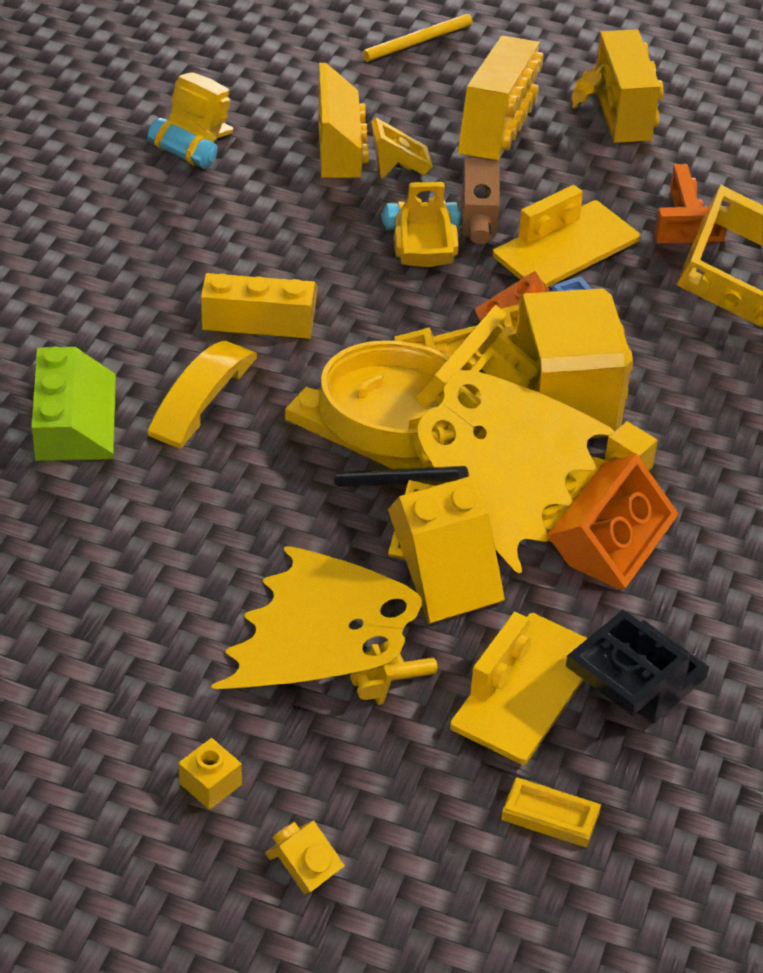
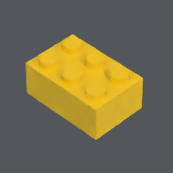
M638 29L600 31L596 67L597 69L598 67L602 68L603 81L596 87V94L614 143L652 141L654 127L659 125L657 106L658 100L663 99L664 88L662 81L657 79L655 62L650 61L648 44L643 42Z

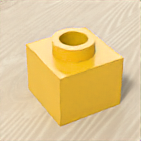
M626 421L614 431L613 435L608 436L605 461L609 462L637 453L646 468L650 470L654 465L658 440Z
M210 738L178 762L179 784L209 810L242 785V763L213 738Z

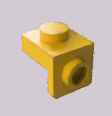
M314 820L301 827H298L295 821L290 823L272 837L276 845L265 852L269 860L279 857L304 895L312 892L345 866Z

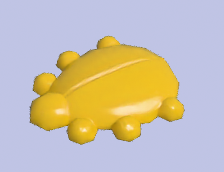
M593 66L590 71L585 70L582 77L577 80L572 93V108H577L579 103H587L588 97L596 93V87L603 81L601 67L597 69L596 66Z

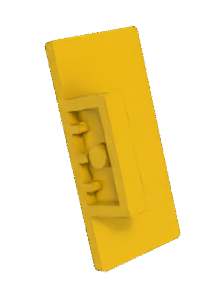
M572 185L522 209L518 237L493 249L492 256L520 280L536 271L546 286L550 287L639 242L641 234L597 200L581 206L583 191Z
M514 611L474 665L470 695L451 720L450 729L521 765H526L584 681L566 667L567 655L587 638L535 613H530L526 617Z

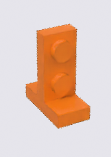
M674 164L670 185V195L674 207L659 208L654 235L656 243H693L707 207H703L702 199H697L696 178H691L688 165ZM714 223L707 242H725L727 229Z

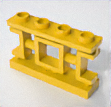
M495 305L415 399L426 409L434 400L441 404L444 399V386L451 376L460 370L479 372L482 369L486 374L524 387L535 376L538 381L532 390L538 392L541 372L540 359L538 358L534 361L507 338L514 328L509 324L504 328L500 324L507 314ZM489 336L493 342L482 355L477 349ZM466 384L459 388L458 399L463 406L475 408L481 402V394L475 386ZM476 426L479 432L475 437L478 439L485 438L486 430L484 427Z

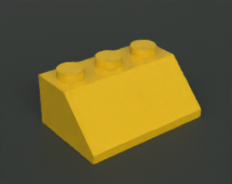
M319 63L318 122L321 178H362V164H368L369 158L365 104H359L358 90L327 63Z
M206 273L201 294L202 330L311 339L318 285L313 281L297 279L287 280Z

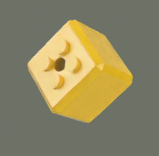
M603 288L521 294L515 345L534 361L538 358L540 359L541 372L538 392L566 404L616 431L622 426L625 402L628 398L630 372L633 369V356L628 347L624 328L620 323L612 295ZM533 376L526 388L532 389L538 379ZM595 435L591 438H602L610 435Z

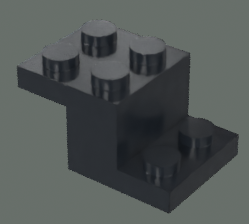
M624 609L570 652L566 659V667L630 715L633 716L638 712L653 724L706 679L710 667L645 620L639 621Z

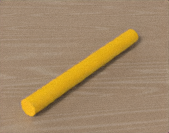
M465 14L363 50V58L366 62H370L471 26L473 23L470 14Z

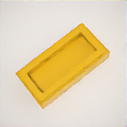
M516 777L503 808L501 820L587 848L600 814L601 804Z

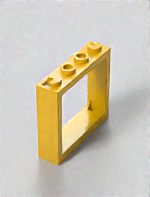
M720 185L705 211L676 285L763 328V291L700 260L714 223L763 246V205ZM722 200L730 203L728 209L721 206ZM699 269L703 271V275L696 272V270Z

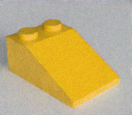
M475 475L397 498L388 509L416 592L422 599V609L428 625L505 601L489 513Z

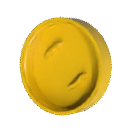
M372 341L346 348L334 355L323 369L319 395V412L322 420L337 437L363 451L388 457H419L410 441L411 435H416L417 425L426 411L440 404L434 400L426 409L415 397L450 357L432 348L403 341ZM441 420L436 422L433 427L442 426L443 429H448L451 423Z

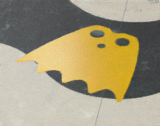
M460 370L455 372L444 386V399L442 403L437 407L428 409L417 425L418 437L434 467L466 466L469 476L475 475L489 513L495 549L515 572L521 574L522 567L517 552L519 542L524 539L542 542L549 540L542 519L544 508L551 504L564 506L572 504L573 501L566 488V475L573 470H595L596 465L588 451L587 441L595 435H613L614 430L598 420L532 389L489 374ZM463 385H473L480 391L481 402L477 407L467 408L459 402L458 391ZM442 420L452 424L456 431V437L451 444L442 445L433 438L432 427L436 422ZM476 426L484 427L486 430L485 438L478 439L474 436L473 430Z
M286 546L284 551L293 560L292 567L286 572L263 579V583L274 594L273 600L268 605L249 611L244 615L247 620L255 625L256 633L249 640L225 650L227 655L239 663V669L232 676L212 684L211 688L232 689L306 682L362 672L388 664L400 654L405 643V637L402 634L406 624L417 617L422 606V599L417 592L408 586L362 566L316 552ZM401 599L406 602V610L399 616L388 618L384 617L380 612L382 605L389 600ZM356 619L363 621L361 628L355 630L349 628L351 621ZM381 636L389 641V647L382 654L370 656L366 655L362 650L364 643L370 638Z

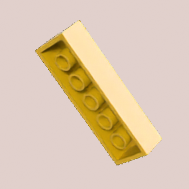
M508 36L500 37L467 85L458 154L499 161L504 150H510L512 141L516 139L517 131L521 130L522 122L526 121L527 114L531 113L532 105L536 104L539 85L534 84V81L536 80L537 72H541L544 53L539 52L540 42Z

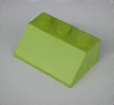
M76 347L37 348L32 415L35 461L114 459L116 374Z

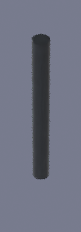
M466 466L338 471L334 476V482L338 487L408 484L409 480L425 484L448 483L469 477V472Z

